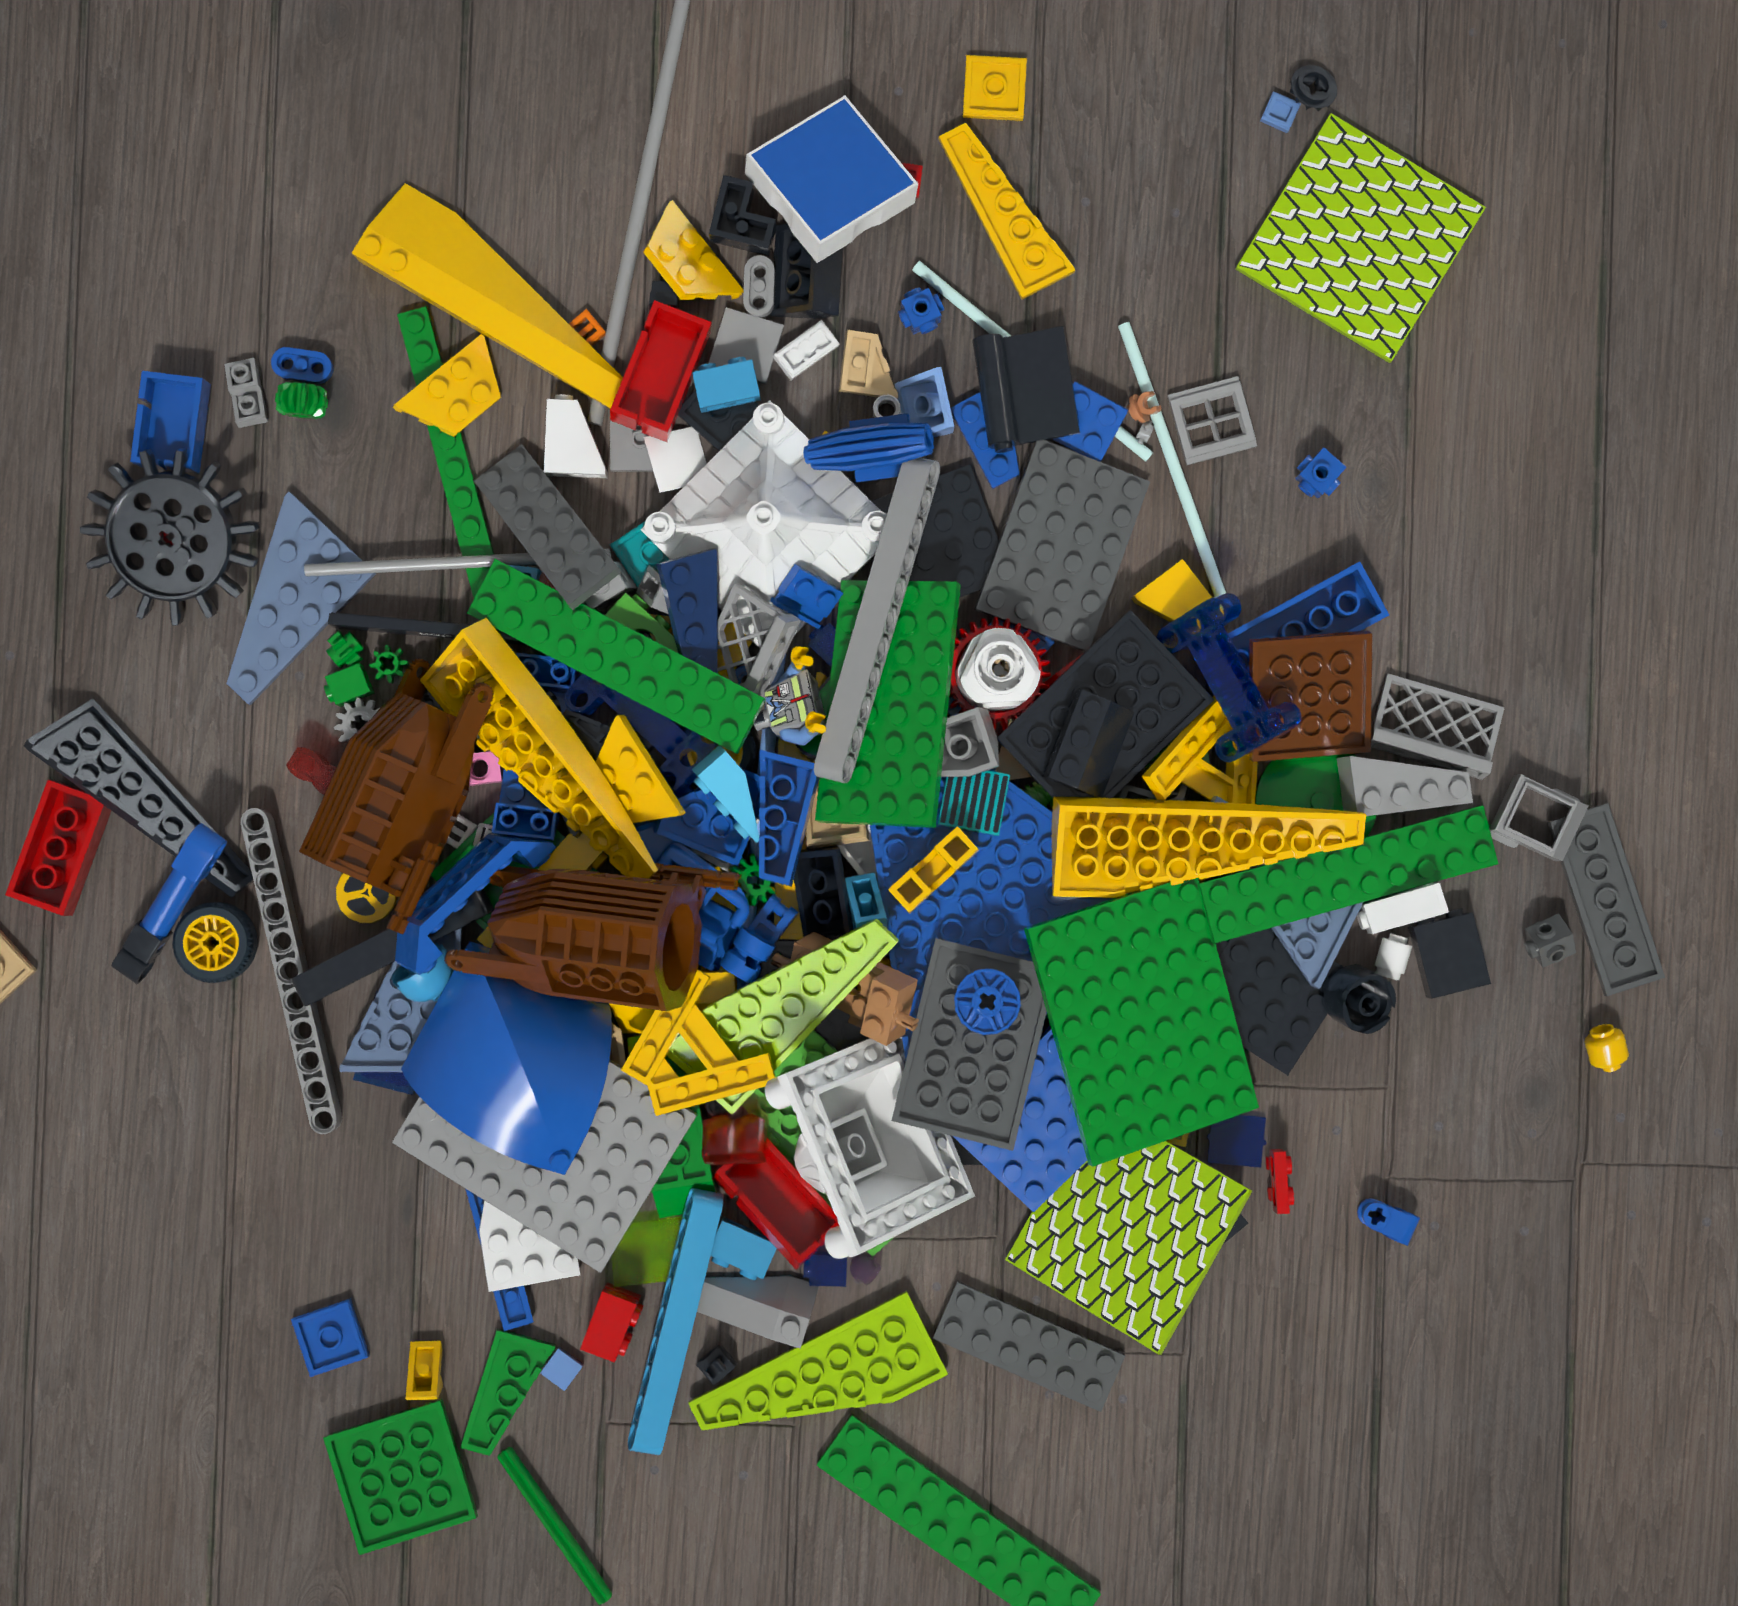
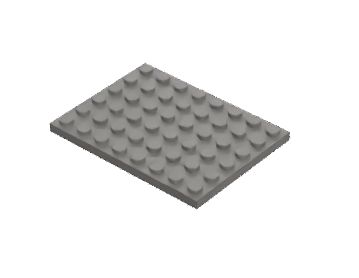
M609 1060L604 1089L593 1122L565 1175L520 1162L479 1143L443 1119L420 1097L392 1143L601 1273L698 1114L689 1108H684L656 1116L648 1086L621 1071L622 1067Z

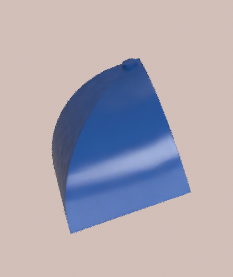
M469 941L465 950L489 953L490 948ZM454 969L401 1070L413 1090L430 1108L469 1137L520 1162L565 1175L589 1131L604 1089L612 1039L609 1003L541 994L523 987L513 979L463 973Z

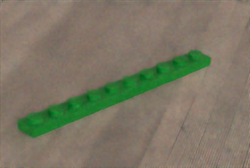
M426 306L397 314L416 386L443 365L430 314ZM427 425L462 556L495 555L462 433L459 432L453 437L440 431L436 426ZM490 567L466 568L473 598H475Z

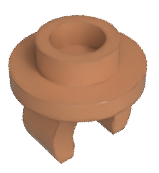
M1154 391L1143 392L1140 396L1137 394L1130 396L1128 410L1135 421L1139 420L1141 423H1146L1150 420V415L1161 411V406L1149 408L1147 405V400L1155 395Z

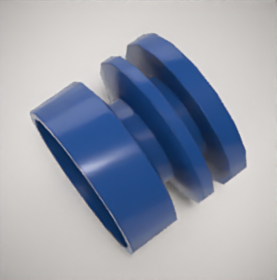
M979 969L967 975L958 985L954 997L955 1011L961 1023L969 1030L982 1035L998 1034L1008 1029L1016 1020L1021 1006L1020 992L1014 981L1004 972L994 969ZM985 993L987 996L993 994L996 999L993 1002L995 1008L990 1011L987 1007L982 1010L979 1007V1004L982 1002L981 994Z

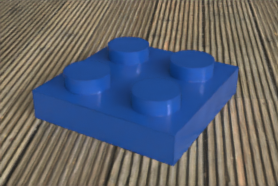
M1075 381L1073 389L1080 434L1054 438L1053 440L1081 455L1101 462L1129 410Z

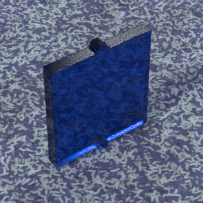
M1237 1115L1212 1124L1210 1134L1207 1135L1209 1140L1207 1162L1261 1168L1263 1146L1267 1144L1266 1140H1264L1266 1117Z

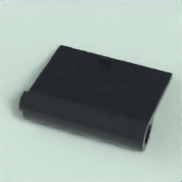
M1064 326L1004 338L1000 334H986L972 340L988 448L995 449V453H1005L1012 451L1013 446L1080 434Z

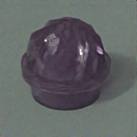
M863 1253L853 1257L850 1264V1272L855 1281L858 1283L863 1282L865 1285H869L882 1268L877 1263L876 1257Z

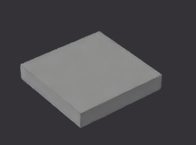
M726 307L709 363H716V367L728 365V360L746 357V361H753L757 382L767 384L774 362L773 355L777 352L784 325Z

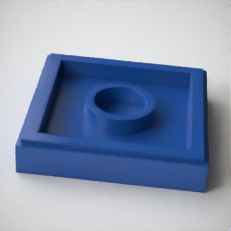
M351 1298L291 1319L310 1377L370 1356Z

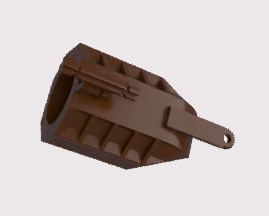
M419 658L412 661L410 666H408L409 669H406L395 695L350 738L299 850L300 853L328 867L399 897L400 899L395 908L397 912L395 915L392 914L387 928L400 934H404L409 923L407 919L412 916L420 897L425 891L469 793L474 742L490 709V702L494 698L492 697L494 694L490 685L483 682L476 683V685L473 684V687L469 690L470 693L465 697L457 717L422 702L421 698L426 687L420 679L431 666L428 661ZM422 667V674L417 677V669ZM481 691H483V692H484V696H483V698L479 701V700H478V694H479Z
M655 863L658 871L650 878H641L577 869L537 870L507 866L501 870L498 869L490 877V883L495 886H501L503 893L500 895L499 901L495 905V910L487 922L494 941L489 953L467 950L458 951L457 949L455 951L453 949L447 952L444 961L453 970L469 974L513 979L523 987L541 994L670 1011L683 1006L698 969L702 928L699 910L706 895L705 887L737 890L739 886V873H721V871Z

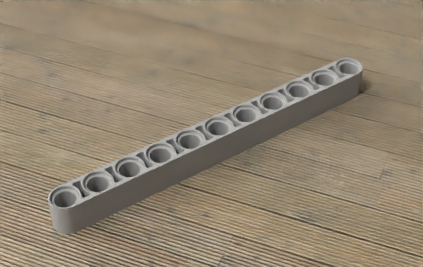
M917 458L901 465L826 721V732L822 735L815 759L814 773L816 777L841 783L849 782L852 777L939 479L940 465L936 460Z
M251 808L242 814L241 828L309 1124L316 1133L327 1134L336 1130L341 1125L342 1113L317 1004L315 1002L306 1007L303 1006L301 1009L296 1008L292 1003V997L297 991L291 978L285 973V967L289 962L297 965V975L309 969L275 821L268 810ZM259 813L264 819V824L260 830H255L251 825V820L255 814ZM263 843H266L271 849V854L266 860H262L258 855V849ZM269 873H273L278 879L277 886L272 890L268 889L265 885V878ZM277 902L284 907V915L279 920L273 917L271 911L273 905ZM283 932L291 937V945L288 949H283L278 943V938ZM302 1022H307L311 1025L312 1033L309 1038H304L299 1033V1026ZM309 1051L316 1053L319 1058L316 1068L309 1067L306 1063V1055ZM316 1081L323 1083L326 1088V1093L322 1098L314 1095L312 1091L313 1084ZM322 1111L331 1114L333 1122L330 1127H325L320 1123L319 1116Z

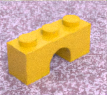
M957 826L923 860L893 884L888 891L910 914L972 858L979 849Z

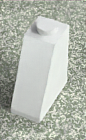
M562 394L555 395V399H547L544 473L547 476L608 478V471L578 400H573L571 395Z
M1429 883L1365 902L1357 914V919L1362 930L1366 929L1368 934H1375L1442 915L1449 911L1440 883Z

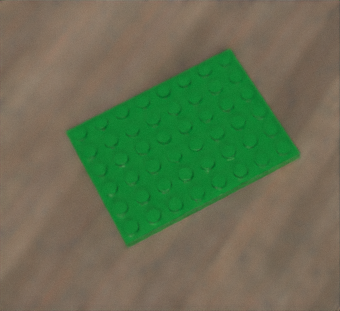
M1198 878L1183 881L1184 883L1171 886V883L1168 882L1144 891L1126 894V896L1117 897L1024 928L1088 1165L1092 1167L1259 1108L1216 943H1212Z

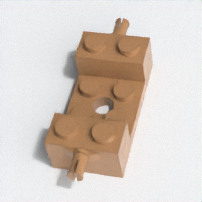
M813 932L794 942L791 959L776 953L772 957L771 965L781 968L833 940ZM878 962L859 982L861 991L853 988L835 1008L862 1020L860 1034L887 1046L905 1035L906 1028L914 1031L918 1026L919 1019L910 1016L918 980Z

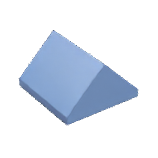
M941 367L933 368L895 383L901 414L908 413L911 423H928L933 437L953 433L954 422Z

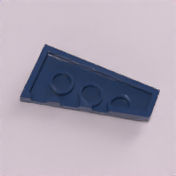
M712 548L657 563L678 653L718 674L717 549Z

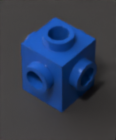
M920 287L904 294L905 299L901 300V310L898 311L904 327H910L913 335L919 332L926 334L938 327L937 324L941 322L942 315L940 312L944 311L939 296L937 294L932 295L929 288L922 291ZM925 304L927 310L919 313L915 307Z
M1323 447L1314 458L1308 455L1297 467L1300 474L1295 479L1299 482V489L1307 496L1312 497L1314 495L1316 498H1319L1324 493L1329 496L1341 483L1337 478L1346 469V466ZM1316 472L1321 475V478L1316 475Z

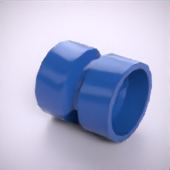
M741 927L733 940L734 949H728L719 964L736 977L752 983L757 980L763 970L760 965L761 962L769 960L776 946L752 930Z

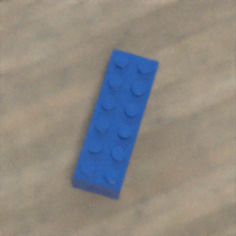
M1358 562L1200 648L1195 654L1217 694L1222 695L1228 704L1249 692V639L1361 631L1389 616V613L1361 562Z

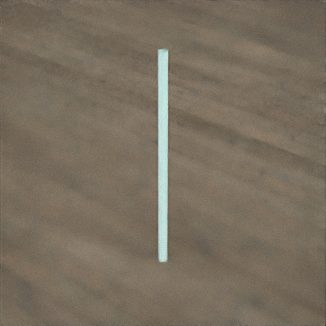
M921 261L914 266L912 271L989 334H1000L1003 338L1011 336ZM1120 426L1115 437L1146 462L1154 452L1144 444H1139L1137 442L1138 439Z
M1130 322L1123 323L1118 328L1141 392L1154 391ZM1156 395L1147 400L1149 408L1159 406ZM1161 411L1157 414H1152L1150 417L1213 594L1218 606L1225 610L1230 608L1231 605Z

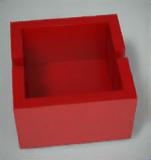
M607 1282L599 1297L580 1350L614 1363L618 1355L624 1356L633 1336L632 1333L628 1332L629 1327L636 1326L644 1305L639 1304L642 1295Z

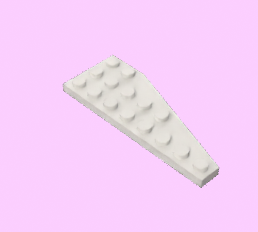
M484 1200L479 1235L489 1292L580 1275L578 1258Z

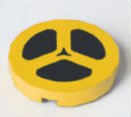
M344 873L341 875L336 886V900L340 910L348 918L359 923H375L384 919L392 911L397 901V896Z

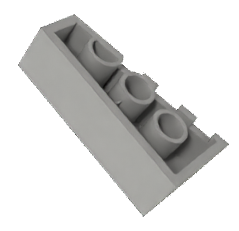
M1354 756L1337 758L1343 811L1362 812L1366 816L1473 803L1469 772Z

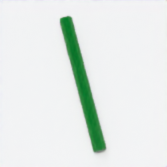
M512 1447L502 1450L497 1456L498 1460L597 1604L601 1605L607 1602L612 1597L611 1590Z

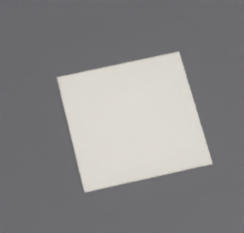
M692 427L672 431L668 442L651 436L644 437L660 493L683 488L707 464L699 435Z

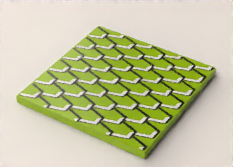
M1330 113L1235 269L1383 360L1391 363L1486 207Z
M1167 1141L1094 1167L1088 1165V1161H1086L1035 1212L1030 1214L1005 1260L1153 1352L1162 1355L1250 1197L1252 1190Z

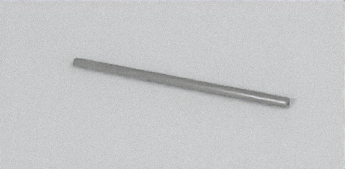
M604 549L611 558L610 549ZM529 553L305 564L304 572L307 577L491 567L494 559L507 565L515 566L537 565V563Z

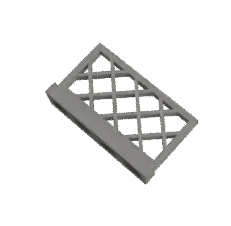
M734 584L717 621V644L718 642L720 643V645H717V649L721 648L725 661V666L717 668L718 672L727 669L729 680L738 684L734 667L745 664L748 676L746 681L739 685L764 697V692L771 687L801 620L793 614L786 615L740 584ZM739 596L747 600L749 613L739 615L736 606ZM762 612H766L774 617L770 628L765 631L762 630L758 615ZM751 616L755 634L745 636L740 619ZM733 622L738 639L727 642L724 629L727 623ZM757 637L760 650L757 656L750 657L746 640ZM739 643L743 660L733 663L728 646Z
M1387 674L1371 730V747L1443 769L1469 772V776L1483 780L1491 773L1493 765L1491 760L1504 707ZM1391 683L1402 686L1408 697L1395 704L1389 694ZM1411 689L1416 690L1418 692L1414 694ZM1423 693L1430 694L1438 706L1424 712L1416 697ZM1411 700L1419 716L1406 722L1398 707ZM1453 701L1461 703L1467 713L1455 721L1445 707ZM1388 702L1390 707L1385 709L1386 703ZM1440 709L1449 724L1436 731L1427 716ZM1393 710L1401 726L1394 730L1381 727L1383 715ZM1482 710L1495 713L1492 725L1485 729L1482 728L1474 715ZM1470 718L1478 733L1465 739L1456 724ZM1422 719L1430 734L1424 738L1415 737L1409 725ZM1450 727L1460 742L1452 747L1444 745L1438 735ZM1404 729L1406 734L1398 731ZM1490 731L1489 738L1486 735V732ZM1480 736L1486 745L1485 755L1474 754L1468 742ZM1433 737L1435 742L1429 741L1428 739ZM1460 746H1462L1465 751L1460 750V749H1457V748H1459Z

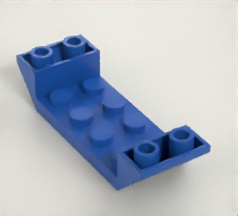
M516 653V656L538 684L556 695L561 705V713L566 709L574 712L577 692V670L550 656ZM504 769L500 800L495 805L492 834L554 841L561 813L557 812L554 814L519 783V776L515 772Z
M492 833L486 835L420 897L412 916L407 919L409 923L404 934L397 933L395 961L400 966L418 975L430 971L437 964V959L443 953L427 935L435 933L442 928L445 923L444 920L452 912L462 909L468 902L467 898L475 891L483 889L490 882V877L498 869L501 870L507 867L512 861L531 868L541 866L550 858V853L556 848L555 845L542 839Z

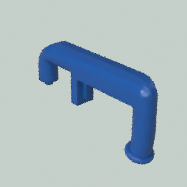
M681 843L669 845L656 862L672 865L675 861L684 867L716 870ZM739 886L737 890L707 887L702 905L706 907L717 892L737 907L729 921L732 922L730 926L733 929L736 927L741 928L750 913V905L743 890Z

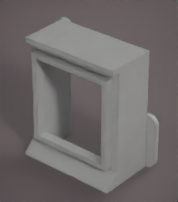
M1522 774L1514 775L1489 828L1491 837L1511 848H1515L1520 844L1553 861H1563L1589 805L1581 803L1578 798L1559 789H1550ZM1526 788L1570 808L1552 848L1508 827Z

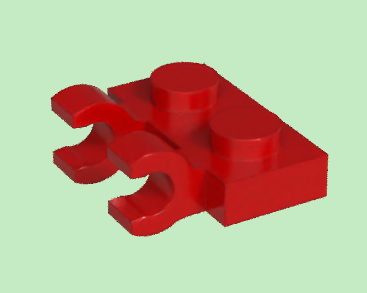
M1269 1149L1270 1156L1265 1157L1266 1170L1271 1171L1272 1187H1267L1268 1200L1273 1201V1211L1275 1213L1290 1214L1289 1205H1294L1293 1187L1288 1186L1287 1175L1292 1174L1291 1156H1287L1286 1151L1283 1149Z

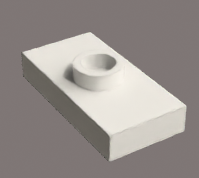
M821 320L776 352L773 358L790 381H792L836 349L840 343Z

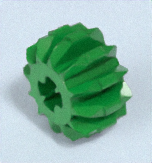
M285 382L278 385L275 402L276 410L280 414L306 419H318L325 416L326 409L328 408L327 391L321 386L297 382Z
M749 854L747 861L742 857L738 865L739 868L729 866L728 870L730 872L739 873L738 884L747 897L750 906H756L757 899L762 903H766L768 898L765 892L775 894L776 890L770 886V881L759 878V859L757 860L755 854ZM756 876L758 879L757 883H747V877Z

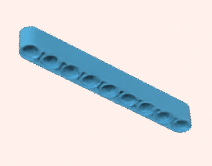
M691 1188L688 1193L629 1431V1451L660 1455L663 1450L722 1212V1193Z

